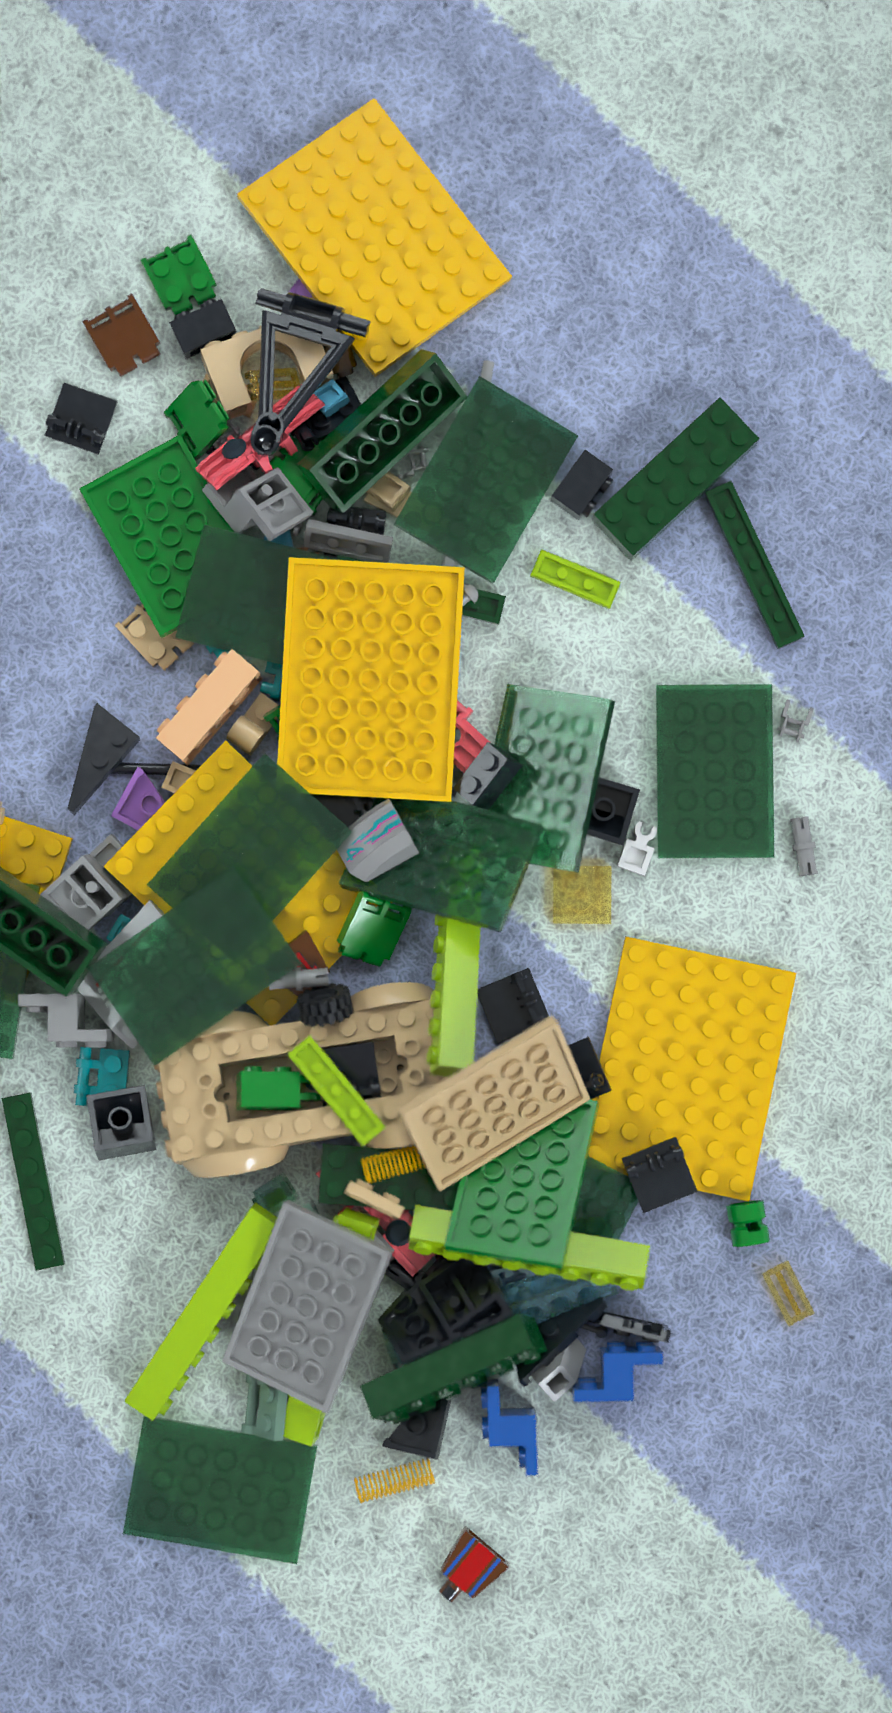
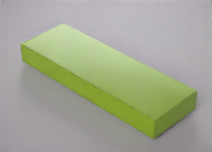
M542 549L530 575L532 578L609 610L621 582Z

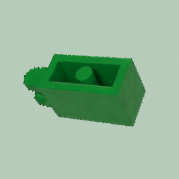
M261 1066L244 1067V1071L236 1075L237 1110L295 1111L300 1108V1102L321 1101V1095L316 1092L300 1093V1084H312L305 1075H300V1072H291V1067L287 1066L274 1067V1071H262Z

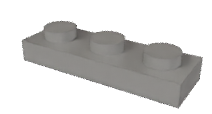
M308 519L303 547L367 562L389 563L393 537Z

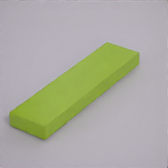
M311 1035L287 1054L363 1147L386 1128Z

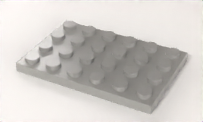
M289 1200L283 1202L222 1362L324 1413L329 1412L393 1250Z

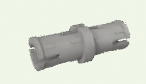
M809 816L790 819L795 845H792L793 851H796L799 877L818 874L813 851L816 845L815 842H812Z
M295 967V970L268 971L270 990L296 988V991L302 990V987L329 986L328 967L307 970Z

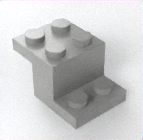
M248 465L218 490L209 483L202 489L236 535L257 525L267 539L271 541L305 521L314 513L278 467L258 478Z
M110 834L90 854L82 855L40 895L90 930L102 918L111 915L132 895L104 867L122 848L123 844L114 834Z
M18 994V1006L26 1007V1012H48V1042H56V1047H77L78 1041H85V1047H107V1041H114V1032L112 1030H85V998L81 994H71L67 997L62 994Z

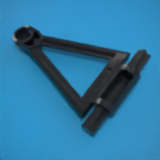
M263 288L258 291L256 305L279 311L281 315L266 310L262 311L258 419L251 433V445L254 452L266 457L273 455L277 451L286 428L355 341L352 336L339 333V331L342 330L366 337L371 321L346 314L343 307L293 292L283 295ZM278 331L331 347L279 415L274 413L275 332Z

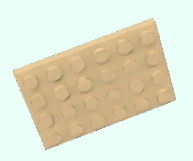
M551 1015L398 1108V1111L435 1186L441 1191L590 1100V1097L559 1023Z

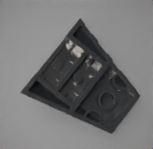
M437 1254L435 1256L437 1260L426 1272L422 1270L415 1278L416 1283L408 1292L404 1290L377 1319L404 1365L514 1315L513 1306L487 1265H479L472 1260L462 1258L450 1260L443 1255Z

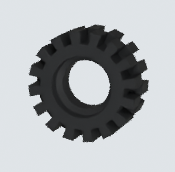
M331 983L329 986L311 987L312 990L306 989L303 991L304 994H299L297 998L301 1022L306 1026L315 1027L319 1025V1027H324L328 1023L329 1026L334 1025V1022L340 1023L344 1021L343 1018L348 1019L350 1014H353L350 991L348 986L343 984L336 986V983Z

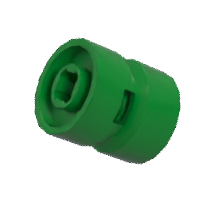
M764 1200L726 1205L728 1222L734 1226L730 1230L732 1247L752 1246L770 1242L768 1225L762 1221L766 1217ZM746 1223H750L751 1229H747Z

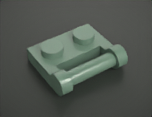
M246 1374V1383L249 1384L245 1423H242L241 1433L255 1435L272 1441H283L288 1394Z

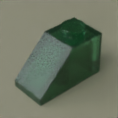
M282 1172L254 1190L255 1198L252 1199L253 1204L256 1202L274 1214L282 1208L283 1202L287 1200L293 1202L299 1195L286 1174Z

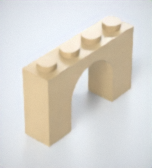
M261 326L251 332H238L231 339L223 342L219 340L212 341L206 344L203 349H200L202 362L216 398L220 401L230 419L253 412L252 401L243 381L241 370L245 361L252 354L261 351ZM275 332V350L285 353L293 360L302 383H304L325 356L323 346L285 333ZM332 370L318 388L333 379Z

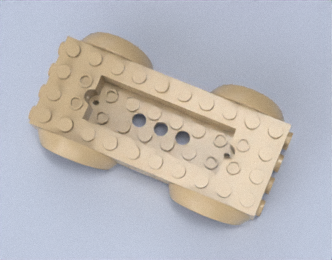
M397 982L361 990L351 996L353 1014H350L348 1019L343 1018L344 1021L340 1023L336 1021L334 1025L329 1026L328 1023L324 1027H319V1025L315 1027L306 1026L301 1021L268 1026L257 1015L241 1011L207 1013L186 1019L177 1024L170 1034L167 1043L157 1044V1052L152 1053L154 1069L158 1070L161 1081L157 1082L158 1097L165 1104V1110L161 1111L163 1128H167L170 1140H165L167 1157L173 1159L174 1163L183 1165L195 1177H222L273 1166L284 1160L289 1146L354 1136L330 1106L323 1107L322 1100L318 1102H300V1108L295 1111L237 1110L236 1075L244 1071V1067L261 1066L262 1071H274V1067L287 1066L291 1067V1072H300V1075H304L287 1054L310 1035L321 1049L374 1041L381 1097L364 1101L386 1128L368 1142L366 1146L369 1148H396L415 1145L398 1108L448 1078L430 1075V1064L427 1063V1052L429 1047L432 1046V1036H429L428 1028L434 1008L430 1007L433 989L421 983ZM300 1084V1093L316 1092L319 1094L317 1090H309L306 1084Z

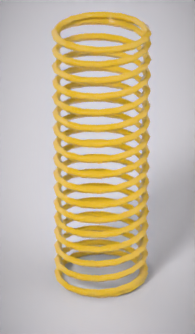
M411 1145V1148L409 1146L406 1148L402 1147V1150L398 1148L397 1151L393 1149V1152L389 1150L388 1153H380L379 1156L377 1154L374 1157L371 1155L370 1159L369 1157L362 1158L361 1162L367 1183H372L367 1160L371 1167L374 1182L377 1180L372 1159L379 1181H381V1176L377 1166V1159L380 1164L382 1177L384 1180L386 1179L381 1157L384 1161L387 1177L390 1178V1173L386 1163V1156L389 1161L392 1177L395 1176L390 1154L393 1158L397 1176H399V1170L395 1160V1153L398 1158L401 1174L403 1175L404 1171L399 1151L407 1174L408 1167L404 1151L407 1155L409 1169L413 1172L408 1149L411 1153L415 1171L418 1169L413 1148L416 1153L419 1169L422 1170L416 1146Z
M427 1458L426 1460L428 1464L430 1477L424 1459H422V1463L426 1472L425 1477L421 1468L420 1461H417L422 1475L421 1480L415 1462L413 1461V1466L415 1468V1472L417 1475L416 1480L412 1471L411 1464L408 1463L412 1475V1483L408 1474L406 1464H404V1468L408 1478L407 1483L404 1477L402 1466H399L403 1478V1485L401 1483L397 1467L395 1466V1471L399 1481L398 1485L396 1483L393 1469L390 1468L394 1480V1488L389 1476L388 1469L386 1468L387 1477L390 1483L389 1488L385 1479L383 1470H381L383 1480L385 1483V1491L380 1479L379 1472L377 1471L378 1480L381 1486L380 1491L376 1482L375 1474L373 1472L372 1476L376 1486V1494L369 1473L368 1479L371 1486V1494L368 1488L365 1475H363L365 1486L367 1489V1496L363 1488L361 1476H359L358 1478L362 1489V1495L359 1491L358 1480L355 1477L354 1483L359 1502L361 1504L364 1503L365 1500L368 1502L369 1497L372 1501L374 1497L378 1499V1494L380 1498L383 1497V1494L385 1497H387V1492L391 1496L392 1492L394 1494L397 1493L396 1489L398 1493H400L401 1489L403 1492H405L406 1489L409 1491L410 1486L413 1490L415 1486L416 1488H419V1484L421 1487L424 1486V1483L426 1486H428V1481L431 1485L435 1484V1479L431 1471L429 1458Z

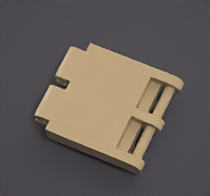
M137 604L134 607L135 611L121 624L117 622L114 625L153 668L158 664L164 671L179 658L173 651L175 647H178L182 653H185L198 641L189 627L191 623L161 638L147 611H144L143 604L140 606Z

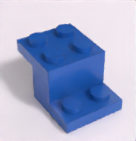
M608 1341L607 1347H600L601 1382H597L595 1377H579L578 1383L572 1386L574 1402L634 1401L633 1365H663L662 1350L654 1342L636 1341V1346H626L623 1341Z
M487 1379V1387H481L482 1409H487L488 1416L482 1417L483 1439H489V1447L518 1446L519 1467L525 1468L526 1476H538L535 1408H500L498 1379Z

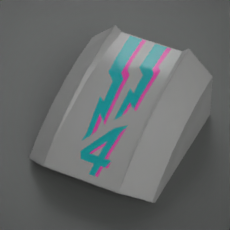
M389 798L356 820L340 836L335 845L349 873L364 882L377 877L419 853Z

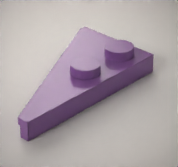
M137 767L111 815L136 830H139L165 803V800L142 768Z

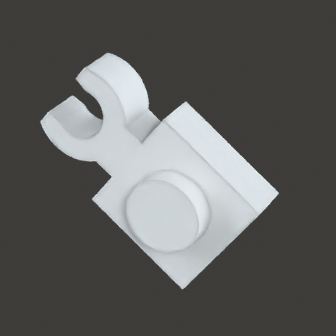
M639 821L634 828L636 839L635 841L626 839L617 867L645 876L655 849L647 846V843L655 837L657 828L653 826L649 835H642L640 832L642 822Z

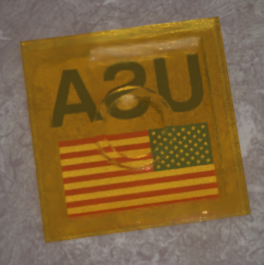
M553 866V924H611L612 866Z

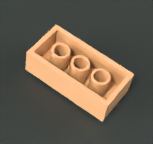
M233 649L229 653L224 651L214 663L216 668L209 676L204 674L195 685V688H197L195 693L190 698L185 696L176 707L177 714L171 720L169 718L165 719L157 729L159 735L156 739L186 765L194 760L263 679L260 672Z

